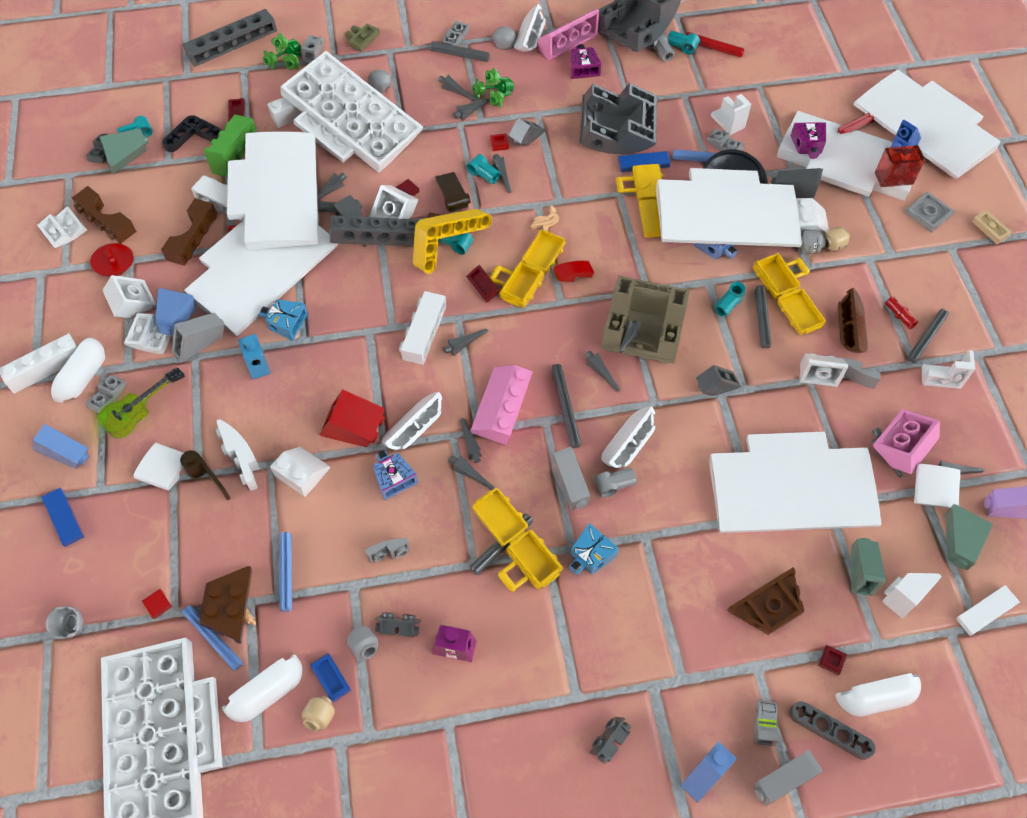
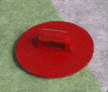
M111 243L98 248L92 254L90 265L93 271L99 275L116 276L130 268L134 255L132 250L126 245Z

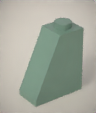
M141 128L100 136L101 145L111 174L118 172L147 151L146 144H148L146 134H142Z
M953 504L945 514L948 560L954 563L956 567L969 570L976 563L993 524Z
M860 538L851 546V593L873 596L886 582L879 544L868 538Z

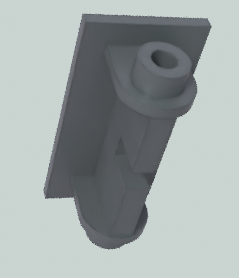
M382 612L381 616L375 617V620H380V623H376L375 631L379 632V634L395 635V628L399 627L398 636L414 637V635L419 634V627H415V625L421 619H415L416 615L403 614L402 618L394 617V613Z
M624 717L611 718L605 726L606 730L604 733L597 737L592 744L593 748L589 753L599 756L598 759L603 764H606L607 761L610 762L618 750L613 742L616 741L619 745H622L630 734L631 726L624 722Z

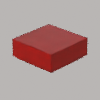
M506 133L490 135L493 151L509 149Z
M161 589L142 600L153 619L172 607Z

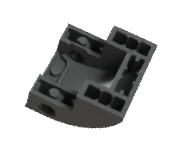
M615 0L598 9V32L609 37L611 40L619 42L622 46L630 48L634 52H639L663 34L674 18L681 0Z
M631 83L626 86L620 95L592 84L586 93L582 95L579 143L608 154H631L653 147L656 144L657 95Z

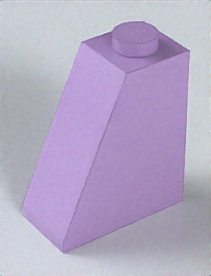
M1027 486L993 489L984 500L988 516L1027 519Z

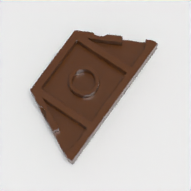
M251 566L244 567L206 583L199 619L201 626L209 630L213 629L222 636L226 635L234 639L238 644L242 643L252 575Z
M794 567L727 609L728 612L767 635L772 634L802 615L804 607L800 599L801 593L796 583Z

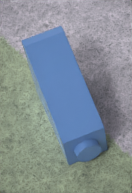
M162 288L158 289L156 323L159 333L173 336L175 324L189 320L196 310L193 295Z
M46 424L42 426L33 439V449L35 452L75 469L80 464L84 465L89 458L87 454L88 447Z
M718 741L680 786L698 803L737 758Z

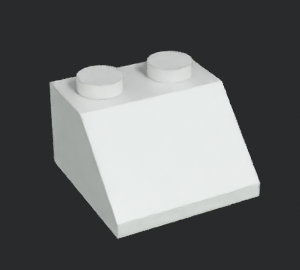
M381 185L369 217L410 219L419 199L391 185Z
M796 198L801 234L804 231H820L823 237L824 233L829 230L825 209L813 198Z
M111 275L102 290L113 315L116 317L133 318L137 313H144L157 306L145 280Z
M813 353L804 354L800 363V382L838 387L848 369V364L843 358L821 356Z
M302 447L284 451L270 466L277 479L304 497L308 495L330 469L329 465Z
M907 573L903 579L898 576L884 591V594L887 596L882 602L903 619L917 606L942 576L936 573Z

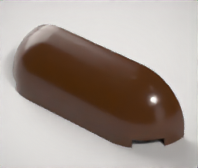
M851 288L846 292L847 295L842 301L838 302L840 341L847 350L853 353H865L868 349L864 307L857 291Z

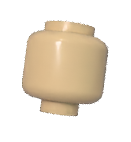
M842 227L827 230L823 236L825 237L824 248L831 252L846 248L850 240L849 232Z
M325 696L313 697L302 712L303 725L314 732L324 730L333 718L335 709L329 698Z

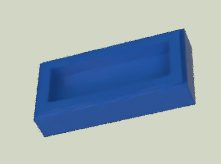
M329 653L310 664L332 703L351 691Z

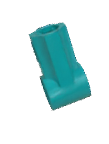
M671 30L668 35L669 45L682 48V51L689 55L694 53L700 42L699 36L694 33L685 35Z
M138 116L134 119L133 123L117 128L118 133L141 128L142 134H146L147 138L153 133V129L145 116Z
M478 154L466 164V168L471 175H479L490 184H495L500 177V171L488 164L487 159L481 154Z
M469 233L441 238L438 241L452 247L456 253L464 255L474 239Z
M733 282L729 290L715 304L714 310L718 315L727 317L735 306L742 302L746 291L743 283Z

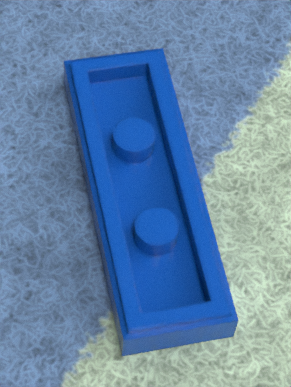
M667 151L618 156L621 172L632 171L633 166L658 164L660 168H668L671 164Z
M61 487L41 497L64 547L84 538Z

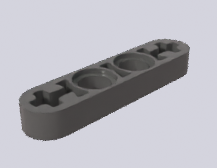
M800 701L791 707L790 717L795 723L861 760H866L874 755L876 748L870 738L806 702ZM803 708L805 715L800 718L798 716L799 712L796 710ZM812 714H814L815 716L812 718L811 722L808 723V720H810L809 717ZM821 718L826 721V730H820L816 726L817 719ZM837 731H845L848 735V741L841 742L837 738ZM854 741L856 744L850 747V744ZM865 743L868 751L862 753V748L858 745Z

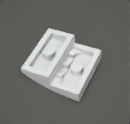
M68 206L57 216L54 217L50 214L37 225L54 248L75 240L88 230Z
M137 313L124 344L138 350L164 354L171 335L159 333L154 314Z
M155 443L141 460L133 477L169 491L180 479L179 472L183 469L180 458L183 452Z
M917 464L914 503L949 509L953 504L959 506L960 470L929 464Z

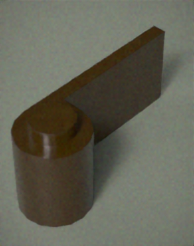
M455 172L435 176L444 195L448 212L468 208V204L471 203L468 193H465Z
M189 450L182 454L180 463L188 476L199 478L207 473L227 501L231 499L224 486L198 452Z

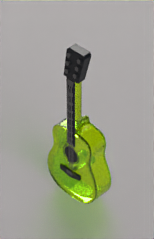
M174 368L139 397L129 393L120 401L103 407L98 414L99 423L110 436L114 438L126 437L134 430L136 424L148 415L149 411L145 406L147 399L170 382L173 383L184 378V373L179 368Z

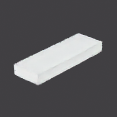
M1004 585L958 616L956 620L969 636H972L1019 604L1020 601Z

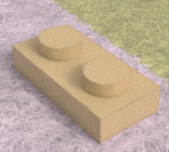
M987 210L975 216L972 220L996 244L1007 239L1012 233Z

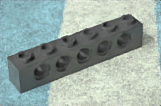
M263 9L182 45L187 58L196 67L277 32L274 18L267 9Z
M330 215V243L414 246L415 226L421 219Z

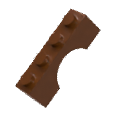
M89 186L71 197L75 203L73 206L80 214L83 213L89 222H94L100 231L104 230L111 240L115 239L121 244L137 232L132 221L121 212L115 214L101 213L104 204L99 194Z
M194 198L187 209L192 222L190 229L181 235L170 236L161 249L166 261L185 266L188 260L192 258L193 252L200 245L204 235L207 234L212 222L217 218V212L213 203Z

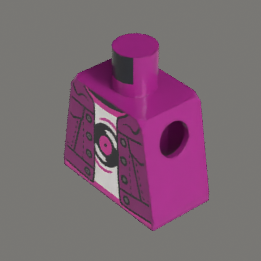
M579 44L576 46V49L571 50V79L600 76L601 61L593 47L585 48L583 44Z
M826 122L794 123L790 136L799 154H808L810 159H816L823 152L826 144Z
M440 625L432 654L472 662L476 639L469 630Z

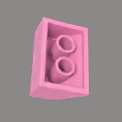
M902 409L876 440L873 447L892 468L912 474L917 464H920L940 438V420Z

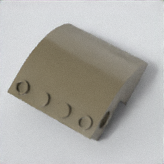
M618 275L612 295L610 312L603 332L601 349H605L608 352H619L629 320L631 322L638 320L641 324L639 327L640 334L629 343L622 353L627 356H639L645 360L653 359L664 364H674L690 290Z

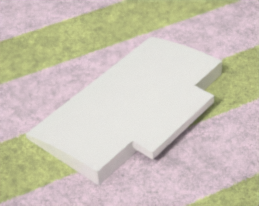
M327 51L323 52L280 86L281 96L302 112L294 119V124L305 133H315V141L342 163L353 154H356L380 173L423 130L422 125Z
M899 70L881 80L853 104L865 114L870 113V115H873V120L895 136L904 119L917 127L921 140L916 151L954 179H958L994 153L1001 142L976 125L981 122L984 117L934 81L922 87Z
M797 111L776 157L807 167L806 169L822 168L821 181L868 197L872 190L903 201L906 200L917 173L915 169L919 168L916 156L919 162H921L923 155L915 151L902 158L890 150L893 143L891 141L858 130L840 134L837 131L843 125ZM826 122V144L823 152L816 159H810L808 154H799L790 136L794 123Z
M245 133V159L228 161L227 217L229 220L245 218L244 243L248 251L319 244L315 133Z
M690 168V181L658 179L655 190L662 242L801 247L802 245L794 185L760 184L758 171Z
M244 219L199 257L201 263L209 269L184 291L186 294L193 295L195 304L206 313L211 314L215 312L223 320L225 328L235 336H238L260 316L263 306L269 308L276 300L283 296L339 245L338 243H330V235L319 225V244L248 251L244 243Z
M825 432L750 434L746 437L748 452L714 453L710 455L709 467L719 533L880 527L882 525L868 447L829 449Z
M186 637L102 657L104 818H203L201 773L223 768L216 678L210 677L195 681L192 642Z

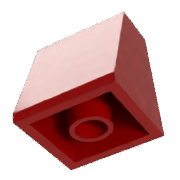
M342 389L332 403L320 436L367 448L371 442L375 443L379 432H376V430L384 421L385 416L383 412L385 408Z

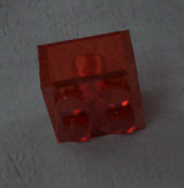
M919 145L885 148L874 172L880 187L914 184L925 162V158Z

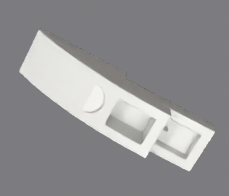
M220 419L217 420L218 428L215 430L219 440L222 439L224 442L221 445L224 455H229L231 461H235L237 468H241L242 474L239 475L243 485L247 484L250 491L257 489L258 486L253 471L260 468L250 447L234 428Z

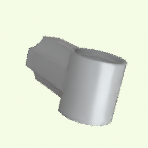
M665 32L649 45L651 50H656L660 58L665 62L670 61L675 55V52L668 43V37Z
M631 467L614 473L603 472L594 478L602 498L610 497L616 494L618 490L637 484L635 472Z

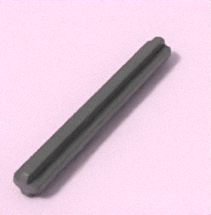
M554 364L552 366V373L570 447L572 446L573 449L579 448L581 441L562 365Z

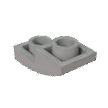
M455 21L451 30H447L442 43L459 46L470 29L469 24Z
M715 129L707 137V141L720 151L728 149L742 151L744 149L743 142L730 139V133Z
M843 358L848 364V369L844 376L860 385L872 389L876 387L881 373L862 369L863 362Z
M110 374L98 385L99 391L85 402L87 408L103 415L119 397L126 386V382Z
M407 538L392 539L365 549V553L370 563L379 562L388 553L392 559L403 557L410 550V545Z

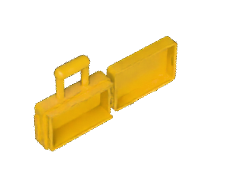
M658 164L636 165L632 168V176L616 178L618 193L636 192L645 238L661 237L655 189L658 179L662 180L664 175L661 173ZM623 181H634L635 188L624 189Z
M542 229L514 271L497 265L490 274V278L494 283L503 286L500 291V298L512 305L525 308L528 302L533 300V295L537 288L542 286L541 282L544 279V274L548 273L551 266L555 265L558 255L563 253L565 239ZM501 271L510 275L506 283L496 279Z
M777 253L754 262L753 269L756 272V276L761 279L772 297L778 299L777 304L781 308V312L786 315L790 325L795 328L799 335L808 334L824 326L825 318L805 290L799 289L800 282L797 278L810 273V270L801 258L785 263L780 254ZM797 264L802 272L793 274L789 266Z
M498 488L490 490L475 501L472 511L502 547L508 543L511 544L507 547L506 553L513 561L498 572V577L511 592H514L527 580L537 590L542 587L545 588L560 576L559 573L563 570L562 565L557 560V556L549 551L544 545V540L539 538L533 530L525 532L528 524L522 518L523 514L517 512L509 502L510 498L508 496H504ZM517 565L525 576L514 584L506 573Z

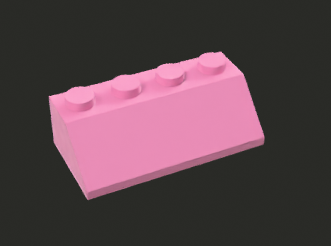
M596 9L538 38V51L550 61L597 36L599 10Z
M516 365L494 367L470 432L507 445L533 371Z

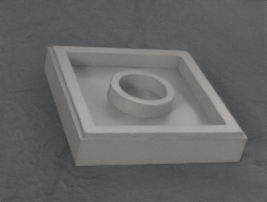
M926 192L906 208L904 213L932 233L948 220L955 211L929 192Z

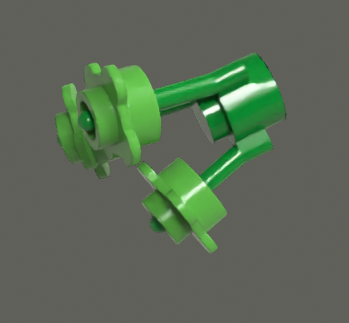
M278 33L277 37L272 38L271 41L278 54L275 55L273 52L263 51L265 65L274 69V65L277 64V58L284 55L282 59L285 61L286 68L288 70L294 68L298 70L300 68L298 57L301 56L300 43L295 41V39L287 40L283 34Z
M492 68V70L485 72L486 86H484L483 81L479 82L478 79H475L472 90L477 98H480V95L485 94V90L497 88L498 91L494 92L491 90L489 92L490 103L501 108L504 97L511 95L514 83L509 77H500L497 69Z

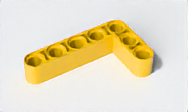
M472 209L419 220L415 226L414 267L427 274L432 273L436 268L438 239L487 229L492 223L491 215L479 209Z

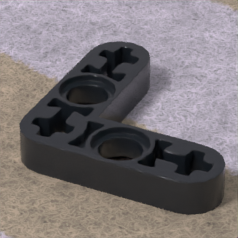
M190 115L176 126L163 139L162 143L167 152H175L194 134L211 142L213 139L217 140L219 137L218 133L222 129L195 115ZM204 128H209L207 131H201ZM180 132H186L184 135H178Z

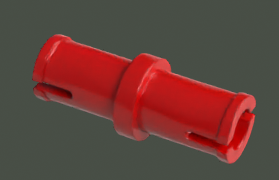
M892 296L885 302V305L895 314V318L900 319L909 330L918 324V320L908 312L909 309L906 306L903 307L895 297Z

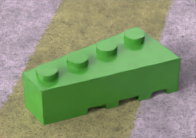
M234 115L225 125V130H221L218 133L219 137L217 140L213 139L210 142V148L206 147L204 149L212 174L228 177V161L241 160L245 152V133L257 132L253 118Z

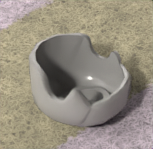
M501 26L493 32V42H495L497 48L510 49L514 47L516 35L513 29Z
M374 70L368 76V84L379 93H384L387 87H391L392 77L384 70Z
M71 606L54 608L47 615L45 625L47 632L53 638L68 639L80 633L84 620L82 613L78 609Z

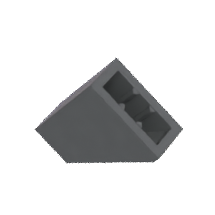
M823 169L778 171L777 177H773L771 184L794 185L796 198L814 199Z

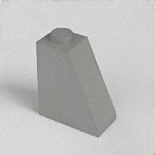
M214 312L175 324L171 351L181 363L187 361L222 338L225 328L223 320Z
M572 446L553 453L552 472L570 510L585 508L589 504L590 494Z
M810 750L757 781L753 785L755 787L754 793L761 803L764 802L765 806H768L823 772Z

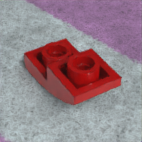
M584 260L566 262L553 267L557 280L562 282H574L576 277L592 278L594 274L590 262Z

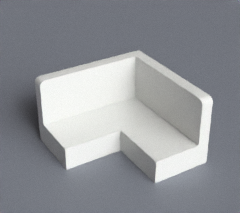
M742 94L736 96L735 102L727 96L723 98L721 108L712 112L711 117L726 132L732 135L745 128L751 103Z
M968 350L963 359L955 361L951 367L923 364L921 367L923 385L961 389L975 371L973 351Z

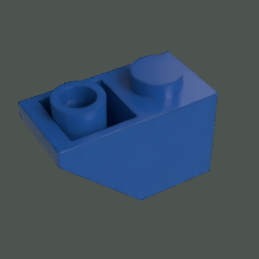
M905 119L902 120L890 150L902 158L914 153L921 140L918 128Z

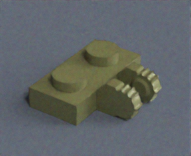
M366 24L362 28L354 25L350 29L352 32L347 31L345 36L349 40L350 47L362 52L380 32L378 28L370 24Z

